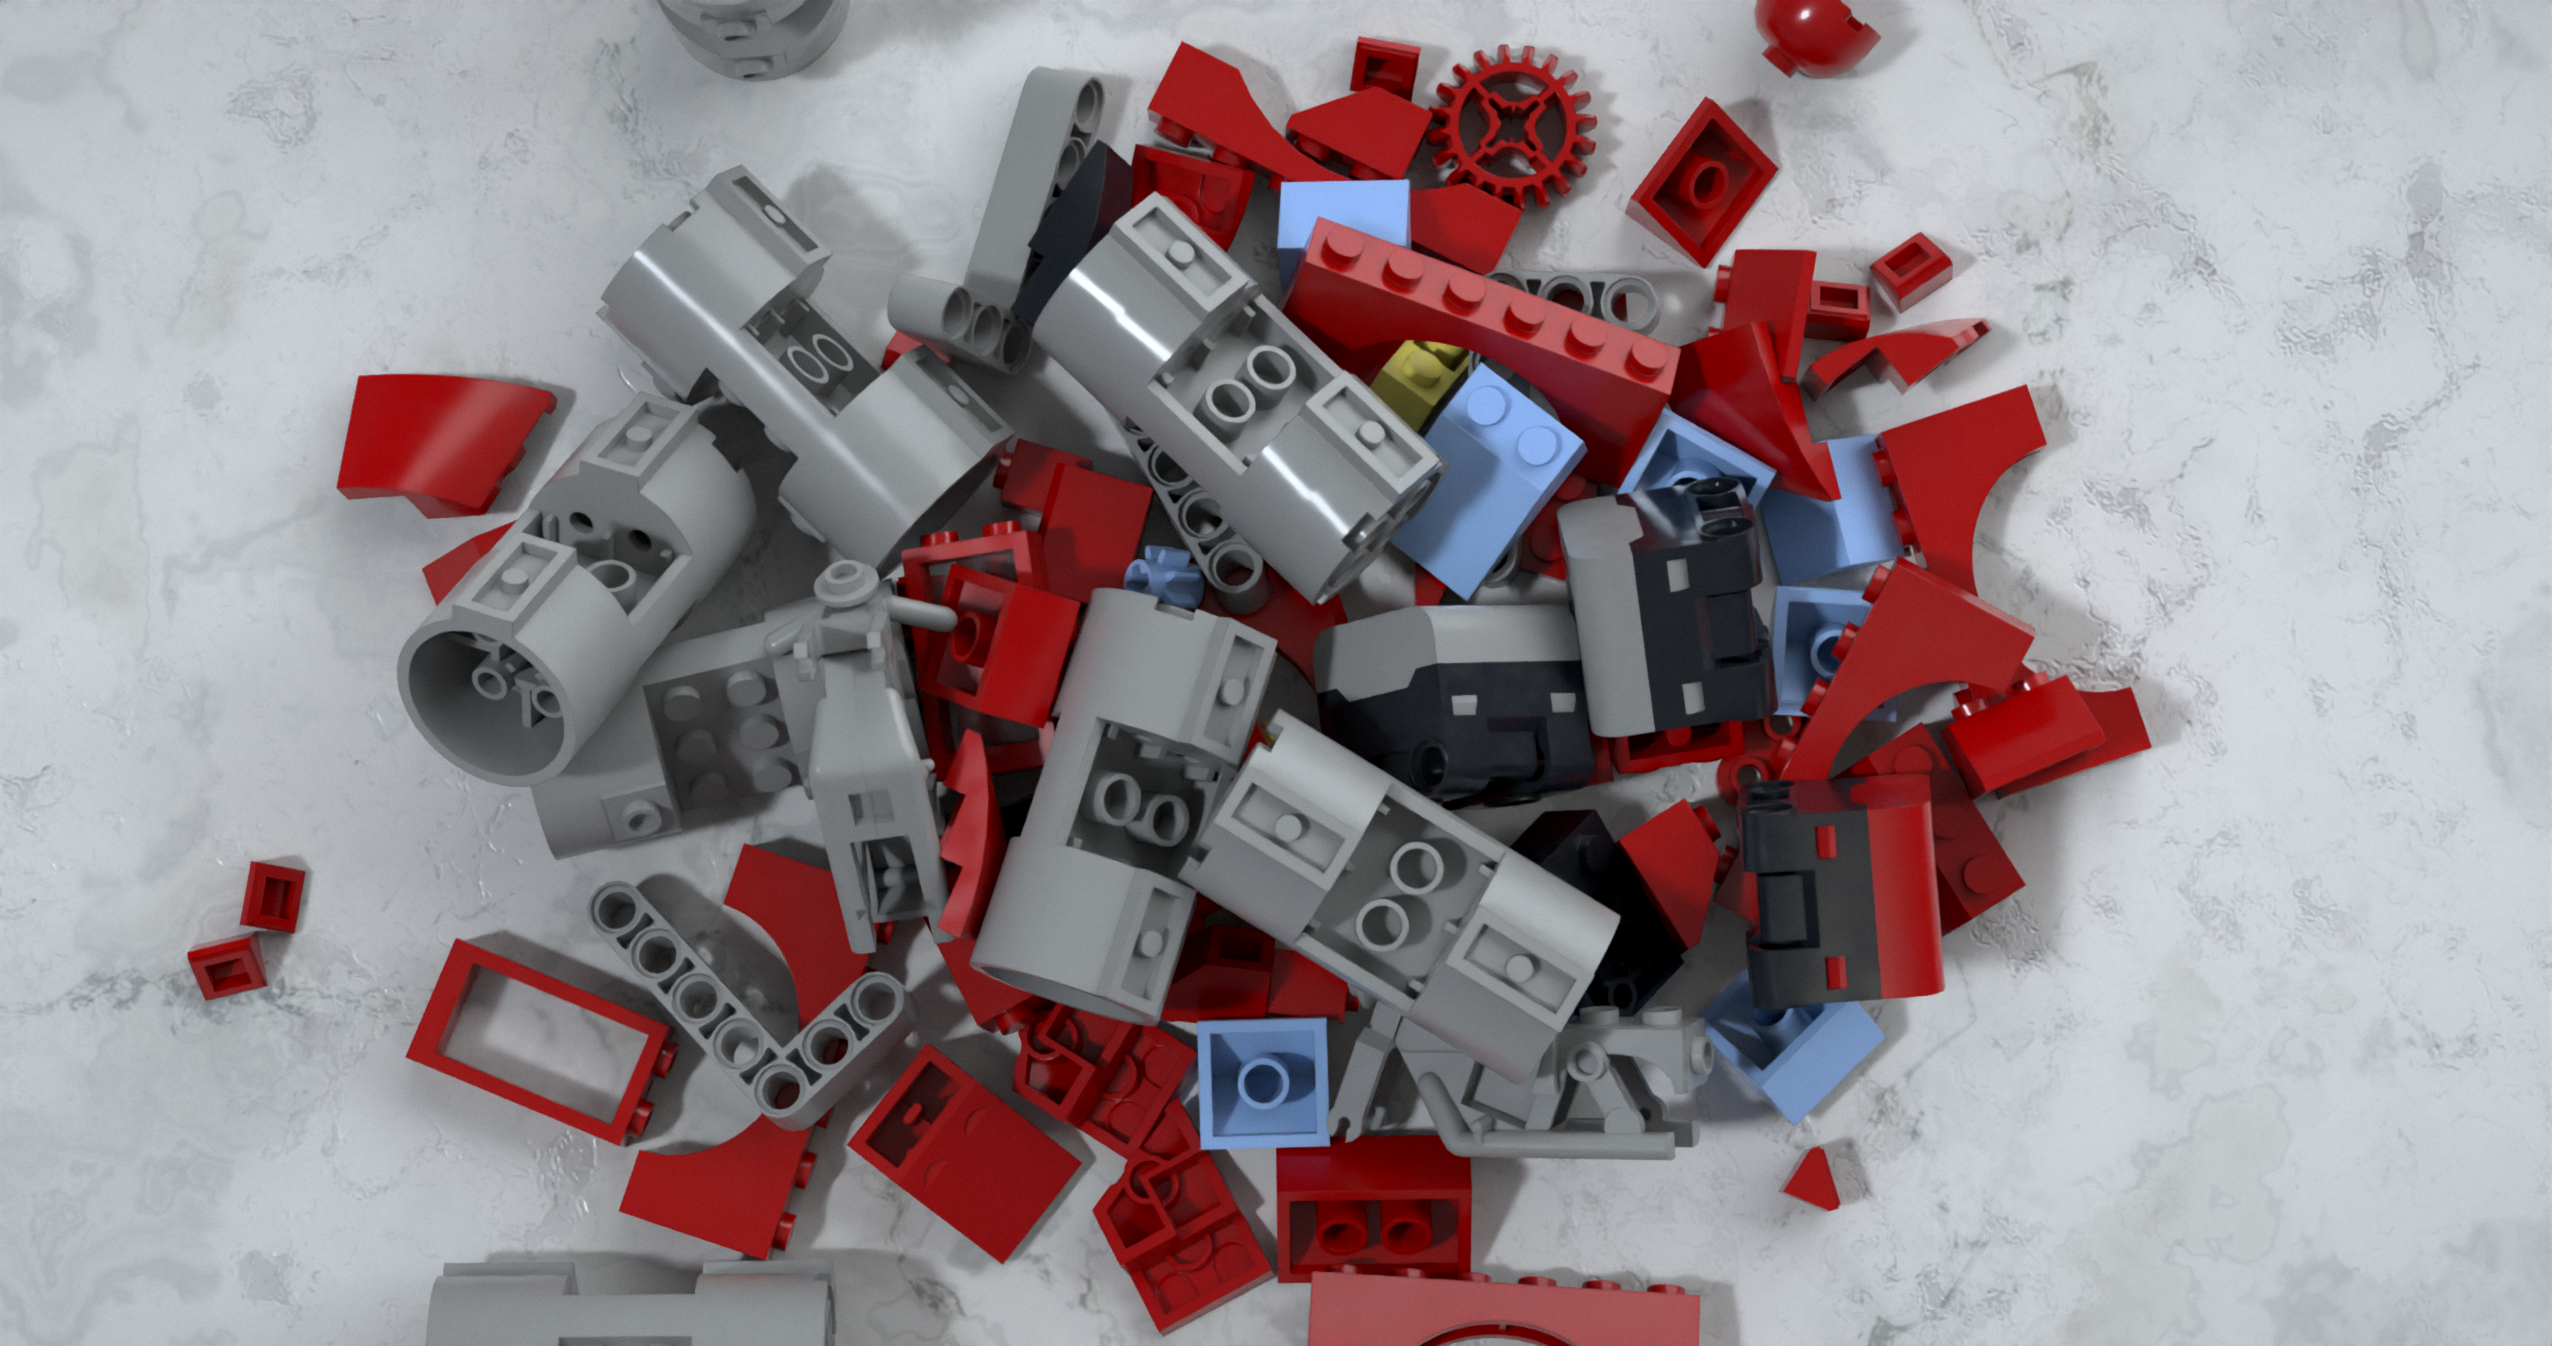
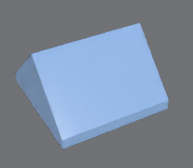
M1410 180L1281 182L1277 254L1282 294L1318 216L1411 250Z
M1664 408L1617 494L1685 485L1712 477H1731L1741 481L1749 504L1753 505L1755 511L1777 470Z
M1874 434L1814 442L1828 443L1842 499L1824 502L1770 487L1765 491L1759 504L1781 586H1793L1894 561L1897 555L1903 558L1906 557L1904 548L1898 542L1891 521L1890 512L1894 510L1888 487H1880L1870 457V452L1878 450Z
M1776 586L1768 627L1779 705L1778 710L1774 714L1808 716L1800 712V708L1817 677L1829 682L1840 660L1830 654L1848 621L1859 626L1871 605L1861 599L1864 591ZM1898 694L1880 704L1863 720L1896 722Z
M1326 1016L1197 1020L1201 1150L1330 1146V1133L1326 1125L1327 1115L1329 1114Z

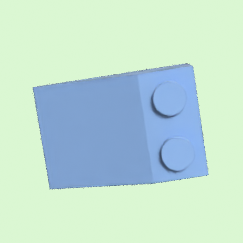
M1482 362L1441 412L1424 437V440L1450 465L1447 475L1415 518L1411 521L1407 518L1399 531L1389 540L1467 602L1472 599L1588 451L1583 440Z

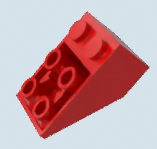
M928 1042L847 1143V1146L1002 1265L1082 1164L1071 1153Z

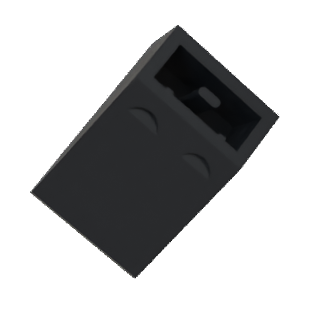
M1596 809L1544 811L1509 848L1620 915L1618 927L1594 973L1595 976L1573 1013L1580 1017L1579 1009L1615 1006L1619 1008V1017H1634L1683 965L1684 960Z

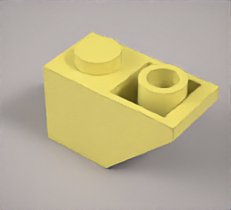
M1406 340L1381 369L1370 389L1419 435L1467 371L1469 350L1443 343Z

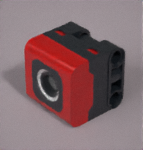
M1893 774L1811 781L1768 780L1742 785L1738 802L1735 805L1739 858L1743 871L1756 873L1759 917L1751 921L1750 929L1746 931L1750 989H1752L1753 1006L1766 1010H1782L1802 1007L1808 1004L1910 998L1943 992L1945 990L1944 959L1930 777L1924 774Z

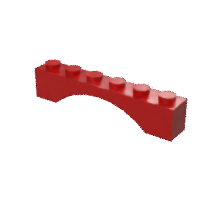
M1183 41L1181 42L1147 108L1149 120L1157 124L1154 132L1158 136L1182 148H1188L1192 141L1213 152L1210 158L1211 161L1256 172V174L1270 180L1267 189L1279 197L1281 196V182L1355 181L1331 172L1303 155L1276 131L1252 99L1239 69ZM1468 183L1438 189L1410 190L1411 250L1484 276L1491 271L1497 270L1521 222L1523 211Z

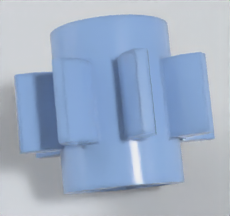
M1148 545L1145 547L1146 560L1137 559L1128 566L1124 577V590L1159 598L1158 604L1171 605L1187 611L1196 609L1202 600L1204 577L1201 569L1196 564L1188 563L1190 560L1189 550Z

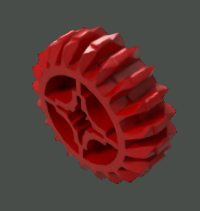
M1503 44L1498 47V64L1491 65L1487 55L1482 50L1476 51L1473 54V63L1477 71L1474 75L1460 63L1453 66L1452 75L1459 84V89L1448 83H1439L1436 88V95L1450 106L1435 105L1428 108V111L1434 113L1432 122L1444 125L1445 127L1428 131L1426 133V143L1434 147L1447 146V149L1437 153L1432 158V165L1435 170L1445 169L1452 165L1456 167L1445 181L1446 187L1468 181L1472 186L1500 200L1502 198H1512V206L1522 210L1524 215L1526 209L1525 196L1532 195L1536 206L1543 211L1550 206V198L1546 187L1550 186L1558 195L1564 198L1571 193L1572 187L1562 174L1563 172L1577 178L1585 176L1587 166L1573 154L1584 156L1594 154L1596 142L1590 138L1580 136L1578 133L1594 130L1597 126V117L1590 114H1576L1577 111L1584 109L1590 104L1591 95L1588 91H1580L1570 96L1568 95L1567 91L1577 82L1578 75L1574 70L1565 72L1558 80L1555 79L1552 74L1557 67L1558 57L1550 54L1545 59L1542 68H1538L1532 65L1535 55L1534 47L1525 46L1521 55V63L1511 62L1510 48L1507 44ZM1515 83L1529 86L1540 93L1537 95L1533 94L1522 102L1513 103L1504 100L1496 91L1491 93L1487 88L1498 84ZM1471 100L1480 110L1479 116L1485 122L1488 132L1479 141L1478 147L1468 155L1461 142L1459 119L1464 108ZM1555 106L1562 121L1564 141L1560 152L1552 161L1543 151L1544 145L1537 137L1535 128L1544 119L1545 114ZM1528 117L1523 127L1521 136L1523 140L1521 142L1514 143L1513 137H1511L1510 143L1504 142L1501 139L1495 144L1501 129L1500 120L1509 118L1511 124L1513 118L1519 119L1522 122ZM1512 158L1518 160L1527 169L1532 167L1536 173L1521 178H1505L1493 175L1483 170L1486 165L1490 167L1500 159Z

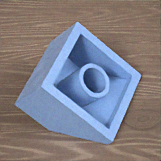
M1748 967L1697 1016L1705 1017V1033L1711 1037L1713 1049L1760 1097L1794 1127L1886 1038L1858 1001L1808 1004L1802 1007L1782 1010L1755 1008L1752 1000V989H1750Z

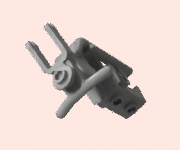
M841 560L827 567L815 581L814 592L817 600L823 605L811 609L769 633L764 639V648L769 655L774 657L785 655L793 650L794 660L798 659L797 677L799 682L813 681L817 665L819 667L825 697L821 698L816 705L808 776L805 777L803 784L812 791L850 947L857 954L876 952L877 935L874 923L896 920L910 921L928 916L934 944L953 941L957 938L956 936L937 928L951 895L945 860L940 857L941 846L939 836L943 835L946 828L944 807L941 797H937V773L929 774L934 769L935 764L931 759L920 760L905 712V696L890 621L947 633L956 627L958 617L952 609L895 595L873 598L880 584L877 571L870 565L855 560Z
M1348 983L1352 996H1358L1364 1009H1374L1370 1024L1363 1028L1355 1042L1334 1107L1327 1115L1326 1125L1332 1137L1337 1135L1342 1127L1343 1118L1349 1119L1350 1127L1347 1129L1345 1143L1352 1142L1363 1135L1367 1126L1366 1118L1370 1106H1373L1375 1109L1370 1130L1378 1129L1388 1122L1391 1117V1105L1405 1064L1418 1087V1091L1444 1146L1456 1156L1479 1158L1672 1160L1675 1158V1147H1695L1699 1143V1121L1697 1119H1666V1105L1661 1098L1652 1093L1633 1057L1641 1058L1658 1066L1671 1079L1675 1094H1686L1708 1081L1707 1075L1711 1073L1713 1068L1714 1049L1711 1037L1705 1033V1017H1682L1681 1008L1675 1006L1642 1009V1017H1619V1008L1615 1006L1579 1009L1580 1017L1565 1024L1561 1033L1556 1035L1530 1074L1522 1083L1515 1085ZM1581 1082H1586L1605 1118H1568Z

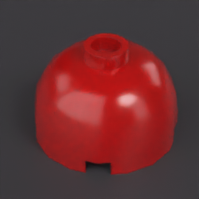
M1757 0L1754 10L1756 29L1769 44L1761 55L1790 79L1798 69L1815 79H1834L1850 72L1870 53L1881 40V36L1866 22L1863 25L1854 18L1852 10L1841 0Z

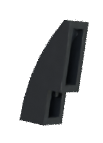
M1099 139L1027 245L1043 260L1010 310L1032 329L1043 308L1062 282L1081 260L1109 233L1113 224L1131 210L1134 169L1111 147Z

